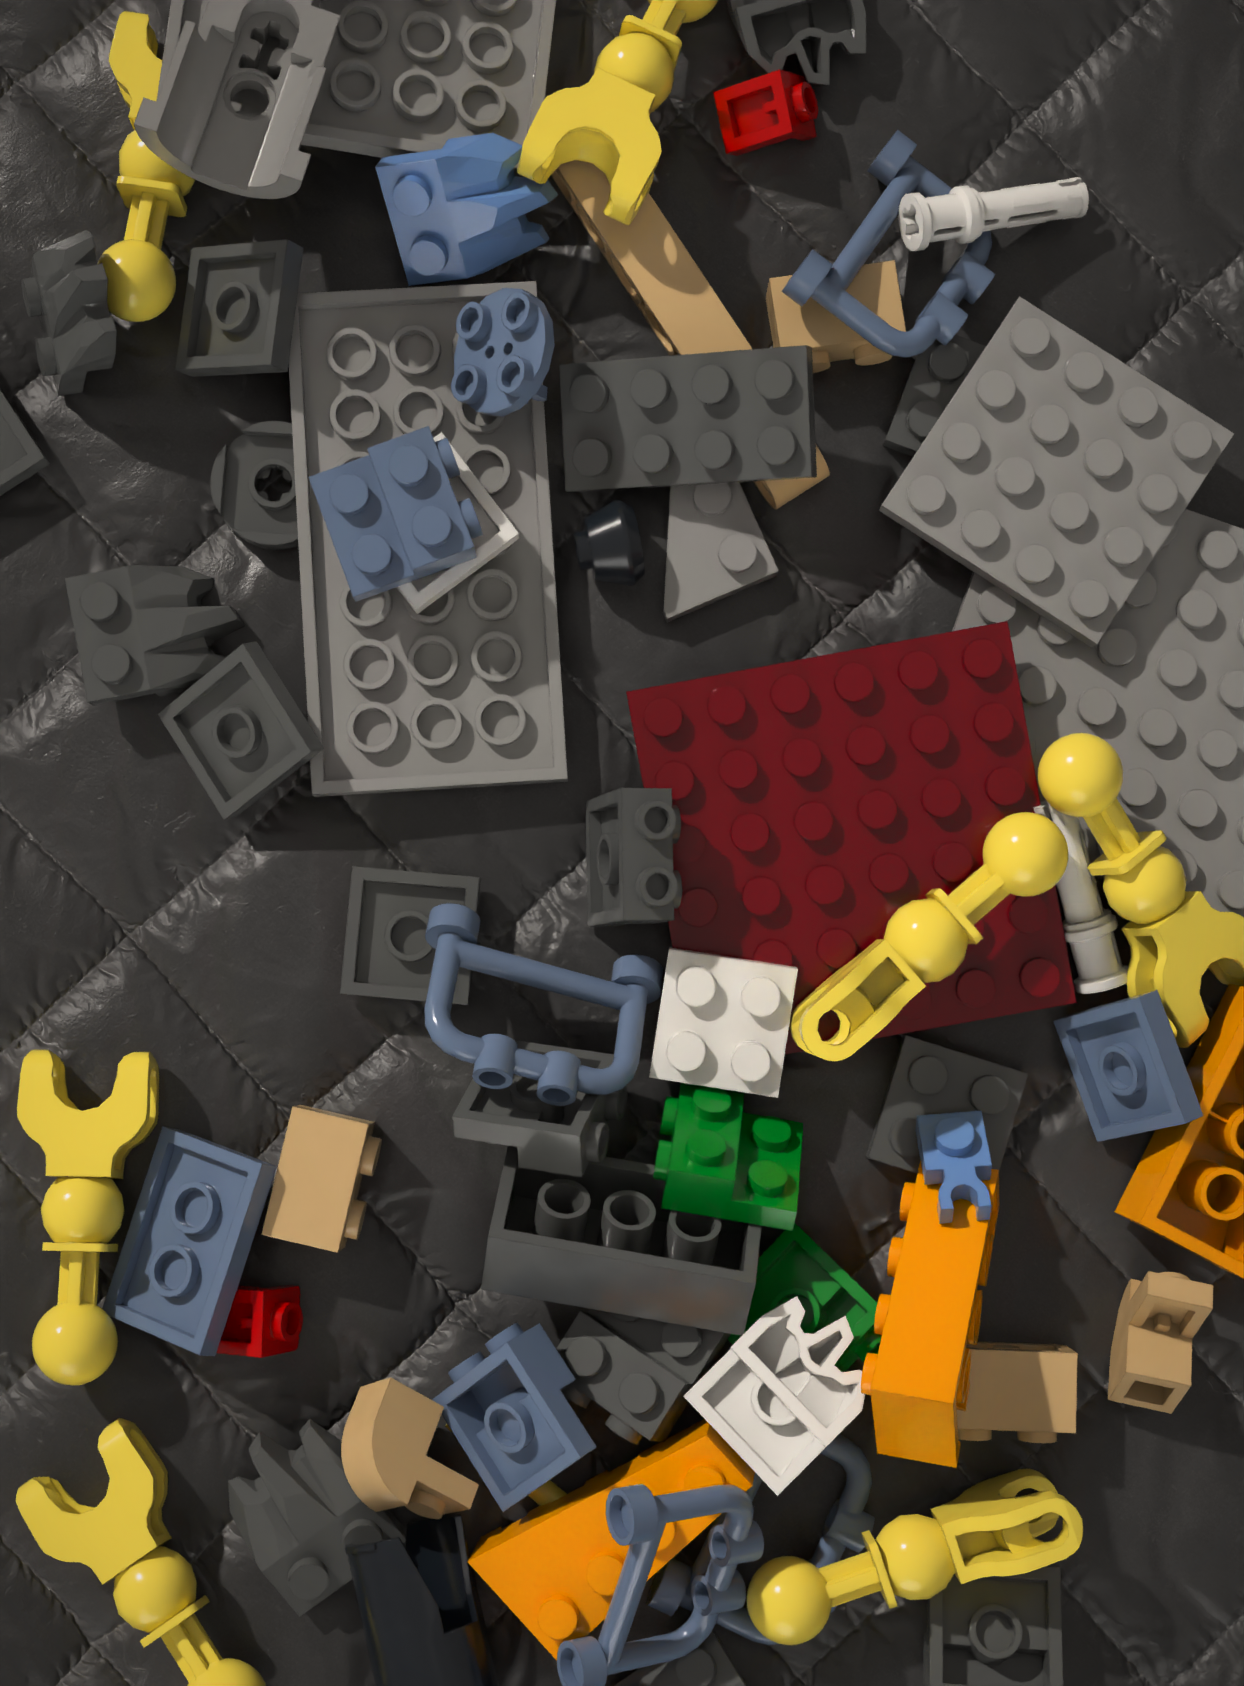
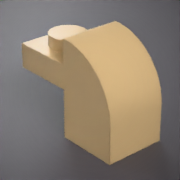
M1148 1271L1142 1281L1129 1280L1119 1306L1111 1346L1108 1400L1172 1414L1191 1387L1192 1340L1213 1309V1285L1192 1281L1187 1276L1177 1272L1155 1273Z
M391 1377L360 1387L345 1424L341 1443V1457L344 1472L352 1490L365 1505L375 1512L405 1506L420 1516L430 1519H441L442 1515L471 1509L479 1484L426 1456L444 1407Z

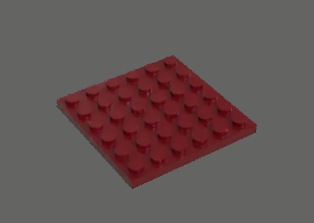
M1008 621L626 692L643 787L672 788V805L678 806L681 816L680 837L678 842L673 844V870H678L681 875L682 899L678 909H674V920L668 921L673 948L797 967L798 972L791 1014L796 1006L827 978L854 959L876 939H884L888 921L898 908L912 900L928 899L926 894L931 889L940 888L948 896L984 864L983 846L985 839L997 822L1014 813H1035L1033 807L1041 805ZM1056 886L1036 896L1008 895L974 925L983 939L977 944H968L965 958L956 971L941 981L924 983L926 987L914 996L894 1019L872 1039L1077 1003ZM832 1010L824 1013L819 1019L818 1033L822 1041L832 1038L840 1027V1020ZM789 1028L785 1054L802 1052L803 1050L794 1042Z

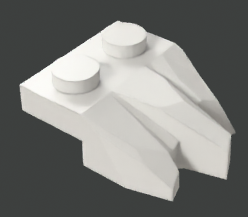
M797 1296L762 1315L730 1347L731 1349L683 1396L777 1496L862 1411L865 1394L861 1393L862 1370L841 1372L835 1366V1363L854 1339L846 1316L814 1334L804 1333L800 1324L805 1310Z

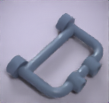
M897 129L867 170V172L887 187L840 255L832 264L812 249L781 292L801 307L811 297L876 348L889 355L907 358L923 353L936 339L944 346L947 345L968 317V314L959 308L958 304L963 298L972 305L990 284L995 273L984 266L992 249L991 231L982 232L981 236L972 243H967L961 256L943 278V283L936 294L917 317L914 327L905 332L890 326L846 292L850 283L897 217L901 199L905 194L915 192L922 194L926 198L946 195L952 190L950 186L910 156L917 144Z
M447 903L435 906L430 911L425 939L436 951L424 1007L425 1027L432 1041L444 1053L461 1061L474 1064L472 1077L477 1084L490 1089L507 1088L512 1084L514 1074L537 1080L536 1094L541 1101L550 1105L565 1106L575 1102L577 1091L586 1094L607 1095L620 1091L634 1078L640 1061L646 1006L656 1001L661 995L664 970L658 961L644 955L622 956L614 962L611 981L477 945L481 922L480 917L475 911L466 906ZM459 967L620 1010L612 1064L603 1069L581 1065L580 1059L569 1052L550 1051L543 1055L518 1048L515 1040L502 1034H487L480 1038L459 1031L451 1020V1008Z
M841 1434L820 1453L843 1467L846 1472L847 1481L840 1498L835 1501L827 1515L822 1530V1537L812 1558L808 1560L817 1568L840 1561L846 1547L860 1553L865 1547L861 1532L867 1530L872 1532L875 1521L874 1516L863 1511L872 1486L870 1463L862 1449ZM756 1473L753 1486L746 1491L752 1502L762 1483V1479ZM722 1513L717 1517L712 1527L723 1524L727 1513ZM709 1533L693 1567L672 1558L656 1573L647 1596V1606L670 1617L675 1613L678 1606L691 1612L693 1611L694 1604L691 1596V1584L696 1575L706 1573L710 1563ZM837 1606L832 1607L830 1613H832ZM742 1607L741 1609L719 1614L716 1624L754 1642L766 1645L778 1644L767 1639L756 1629L750 1619L747 1608Z
M643 1484L614 1488L609 1492L606 1500V1520L609 1531L619 1545H629L598 1641L593 1636H585L563 1641L558 1648L557 1669L562 1686H605L607 1675L665 1663L683 1657L699 1647L710 1635L720 1613L741 1609L744 1606L746 1588L741 1574L736 1570L737 1564L759 1560L764 1551L763 1534L757 1522L753 1520L754 1506L746 1491L735 1485H713L653 1496L648 1487ZM727 1513L724 1523L713 1526L709 1532L708 1545L711 1560L706 1573L696 1575L692 1580L691 1596L694 1608L688 1620L682 1626L667 1634L626 1642L666 1523Z

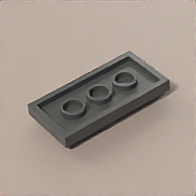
M808 345L559 364L565 492L817 478L812 347Z

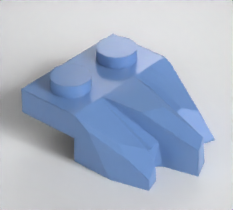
M486 133L448 139L442 149L381 158L375 168L409 286L467 279L485 273L546 243L550 239L543 226L529 222L525 214L550 203L558 194L548 180L545 184H539L526 177L515 176L513 168L520 160L521 144L495 133Z

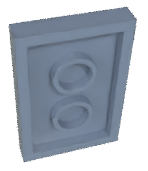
M162 1126L102 1309L110 1317L195 1354L215 1356L277 1166L180 1129Z

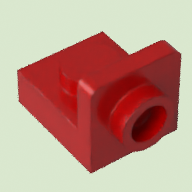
M779 69L713 92L725 152L728 155L739 156L790 138L806 141L816 137L813 119H816L818 116L817 99L812 87L801 75Z
M238 1285L216 1353L263 1358L297 1350L299 1334L303 1325L299 1286L282 1285L262 1288Z

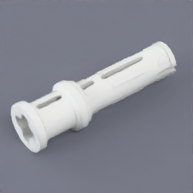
M1080 177L1043 184L1037 183L1003 188L988 192H978L968 185L956 186L949 194L926 198L920 193H908L902 197L899 205V230L905 246L910 251L925 250L930 242L954 239L959 244L972 243L981 236L982 232L994 229L1039 224L1059 219L1082 218L1088 210L1089 194L1085 182L1081 183Z
M1046 800L1042 801L1040 806L1033 807L1034 812L1054 822L1062 831L1068 846L1067 867L1056 886L1066 918L1062 921L1065 941L1070 944L1078 977L1074 980L1075 989L1081 994H1091L1117 988L1127 983L1128 966L1122 964L1113 932L1118 927L1116 916L1109 909L1103 908L1095 876H1092L1087 869L1091 862L1078 817L1068 816L1057 811Z

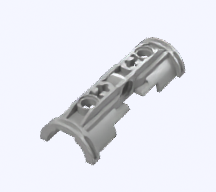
M209 0L198 30L196 23L188 20L185 21L157 102L143 97L134 122L138 136L156 156L168 165L199 182L219 190L259 199H279L295 194L302 185L311 158V154L299 151L326 73L327 68L323 66L341 15L321 9L320 6L323 0ZM269 36L280 40V48H275L272 51L266 74L258 70L260 63L259 44H265ZM253 89L261 92L269 104L263 113L257 116H245L233 108L231 100L239 91Z

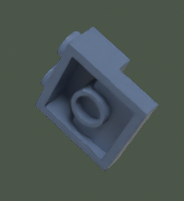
M429 426L367 448L369 452L367 456L308 477L355 602L477 558L472 539L483 535L480 523L470 498L457 502L449 479L459 476L460 471L448 439L444 438L435 442Z
M517 1322L485 1343L491 1355L484 1358L480 1351L448 1372L453 1384L432 1399L444 1407L442 1411L443 1418L502 1512L524 1499L596 1448L595 1443L561 1392L562 1389L576 1379L540 1323L524 1332Z

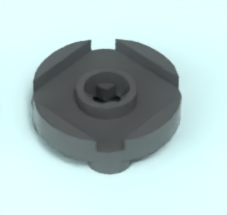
M265 421L253 424L242 430L243 435L234 439L229 447L225 445L217 455L213 464L210 482L213 503L228 528L247 543L270 550L297 547L298 529L292 423ZM274 470L283 471L284 480L292 483L290 492L283 493L279 501H270L269 495L258 489L260 481L270 480Z

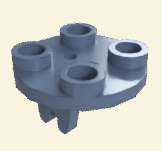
M502 288L486 296L480 303L474 301L467 303L461 309L456 320V330L459 336L454 355V376L451 382V392L454 398L468 404L476 412L501 417L521 409L525 404H528L530 399L546 401L548 387L542 385V382L550 368L554 350L553 321L545 304L530 292L515 288Z

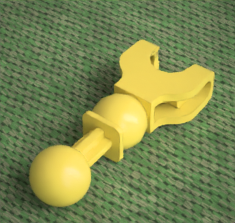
M648 0L650 5L643 19L627 15L622 22L619 36L615 37L598 56L594 70L595 73L590 81L580 87L564 88L556 91L544 99L522 145L517 174L536 183L545 184L550 175L563 163L574 160L592 163L606 174L611 186L609 199L603 210L604 215L625 225H630L650 191L654 179V171L662 152L658 132L651 123L649 116L671 93L674 71L682 48V41L676 35L682 23H691L702 19L711 12L718 0Z
M124 11L120 14L109 53V63L124 101L130 109L128 117L134 130L127 135L119 151V173L121 176H118L116 183L123 203L130 209L124 240L113 244L105 250L97 264L103 263L108 279V311L126 321L144 322L163 313L174 297L176 290L175 271L171 261L161 250L167 217L186 216L187 205L184 196L190 192L195 179L181 173L156 156L142 142L135 130L134 122L143 97L157 101L162 60L157 58L158 41L155 32L149 25V15Z
M1073 733L1063 736L1046 749L1038 767L1040 791L1046 801L1057 811L1068 816L1083 817L1104 852L1089 864L1087 869L1092 876L1104 875L1103 889L1109 906L1121 918L1130 921L1121 928L1131 950V959L1127 969V993L1129 998L1158 990L1177 1045L1180 1048H1187L1207 1030L1209 1018L1200 996L1201 978L1206 969L1209 968L1223 984L1244 986V917L1234 912H1219L1212 908L1201 891H1185L1187 879L1181 861L1169 849L1160 846L1167 839L1162 830L1136 832L1117 800L1123 783V766L1115 749L1104 739L1092 734Z
M1031 812L1014 813L997 822L985 839L983 846L984 864L948 896L940 888L931 889L926 894L928 899L912 900L898 908L888 921L884 939H876L854 959L827 978L796 1006L791 1014L789 1024L791 1036L796 1045L804 1052L827 1061L846 1059L887 1026L902 1008L926 987L924 983L941 981L953 974L963 962L968 944H977L983 939L982 935L974 927L978 921L1008 895L1036 896L1051 889L1061 879L1068 863V846L1059 827L1045 816ZM832 1010L840 1020V1027L832 1038L822 1041L818 1033L819 1019L824 1013Z
M34 1049L24 1057L22 1062L17 1118L28 1136L42 1147L46 1155L45 1176L57 1177L45 1193L41 1206L43 1226L54 1243L43 1242L42 1251H61L58 1303L49 1309L37 1323L32 1338V1351L39 1369L48 1378L60 1384L82 1385L97 1379L109 1368L116 1355L118 1337L115 1325L106 1311L97 1306L100 1252H118V1244H107L119 1230L124 1215L122 1194L112 1179H123L125 1158L133 1148L144 1142L158 1121L159 1067L151 1052H132L124 1056L118 1063L117 1076L111 1096L99 1107L83 1111L79 1110L68 1098L65 1065L60 1057L50 1050Z
M118 1418L106 1426L98 1438V1450L104 1460L110 1480L107 1494L97 1507L78 1504L65 1491L58 1480L50 1477L31 1478L18 1488L16 1494L18 1509L42 1551L57 1560L80 1562L90 1567L102 1585L115 1578L113 1597L118 1614L133 1628L150 1633L140 1640L143 1648L159 1637L162 1638L188 1680V1686H266L263 1677L250 1664L238 1659H223L194 1614L210 1601L206 1595L196 1601L197 1582L192 1565L178 1552L162 1546L172 1539L162 1521V1507L168 1491V1471L135 1423Z
M1018 1469L979 1482L965 1490L956 1499L931 1508L933 1518L919 1514L899 1515L882 1528L876 1539H874L870 1530L861 1532L867 1552L821 1568H817L811 1562L795 1556H781L769 1560L755 1572L749 1583L746 1598L748 1614L756 1629L767 1639L783 1645H798L811 1640L820 1633L828 1621L832 1607L881 1591L889 1609L897 1607L894 1595L909 1600L930 1599L947 1587L954 1574L959 1582L964 1584L983 1577L1025 1574L1067 1559L1078 1550L1082 1542V1518L1078 1510L1063 1495L1058 1494L1054 1485L1042 1473L1033 1469ZM1032 1488L1038 1491L1036 1493L1015 1497L1017 1493L1023 1489ZM1059 1515L1063 1518L1062 1530L1055 1539L1043 1542L1035 1538L1051 1530L1056 1525Z

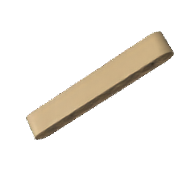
M574 160L561 164L551 174L558 188L670 356L752 349L649 193L631 224L625 225L604 215L603 210L608 202L611 186L606 174L594 164ZM816 445L817 478L753 482L764 499L776 510L830 476V471Z

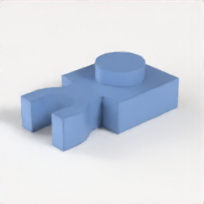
M982 1111L917 1115L915 1131L924 1184H942L939 1189L937 1204L939 1224L952 1223L953 1202L958 1199H965L973 1203L976 1209L977 1221L990 1220L992 1206L990 1195L986 1185L981 1180H990L992 1163Z

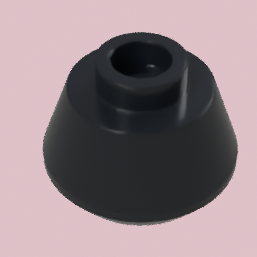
M614 500L584 518L585 531L574 533L580 570L592 568L594 579L598 581L626 586L635 585L645 574L642 542L633 507L620 500Z

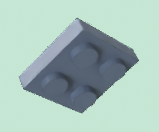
M1158 990L1076 1012L1053 1021L1097 1142L1182 1125L1204 1116Z

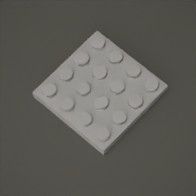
M1019 296L882 503L879 511L1093 648L1108 629L1234 433Z

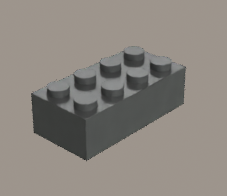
M508 1146L488 1234L481 1290L742 1336L756 1285L761 1226L661 1208L665 1181L653 1179L655 1165L605 1156L602 1163L590 1161L583 1177L519 1168L517 1147Z

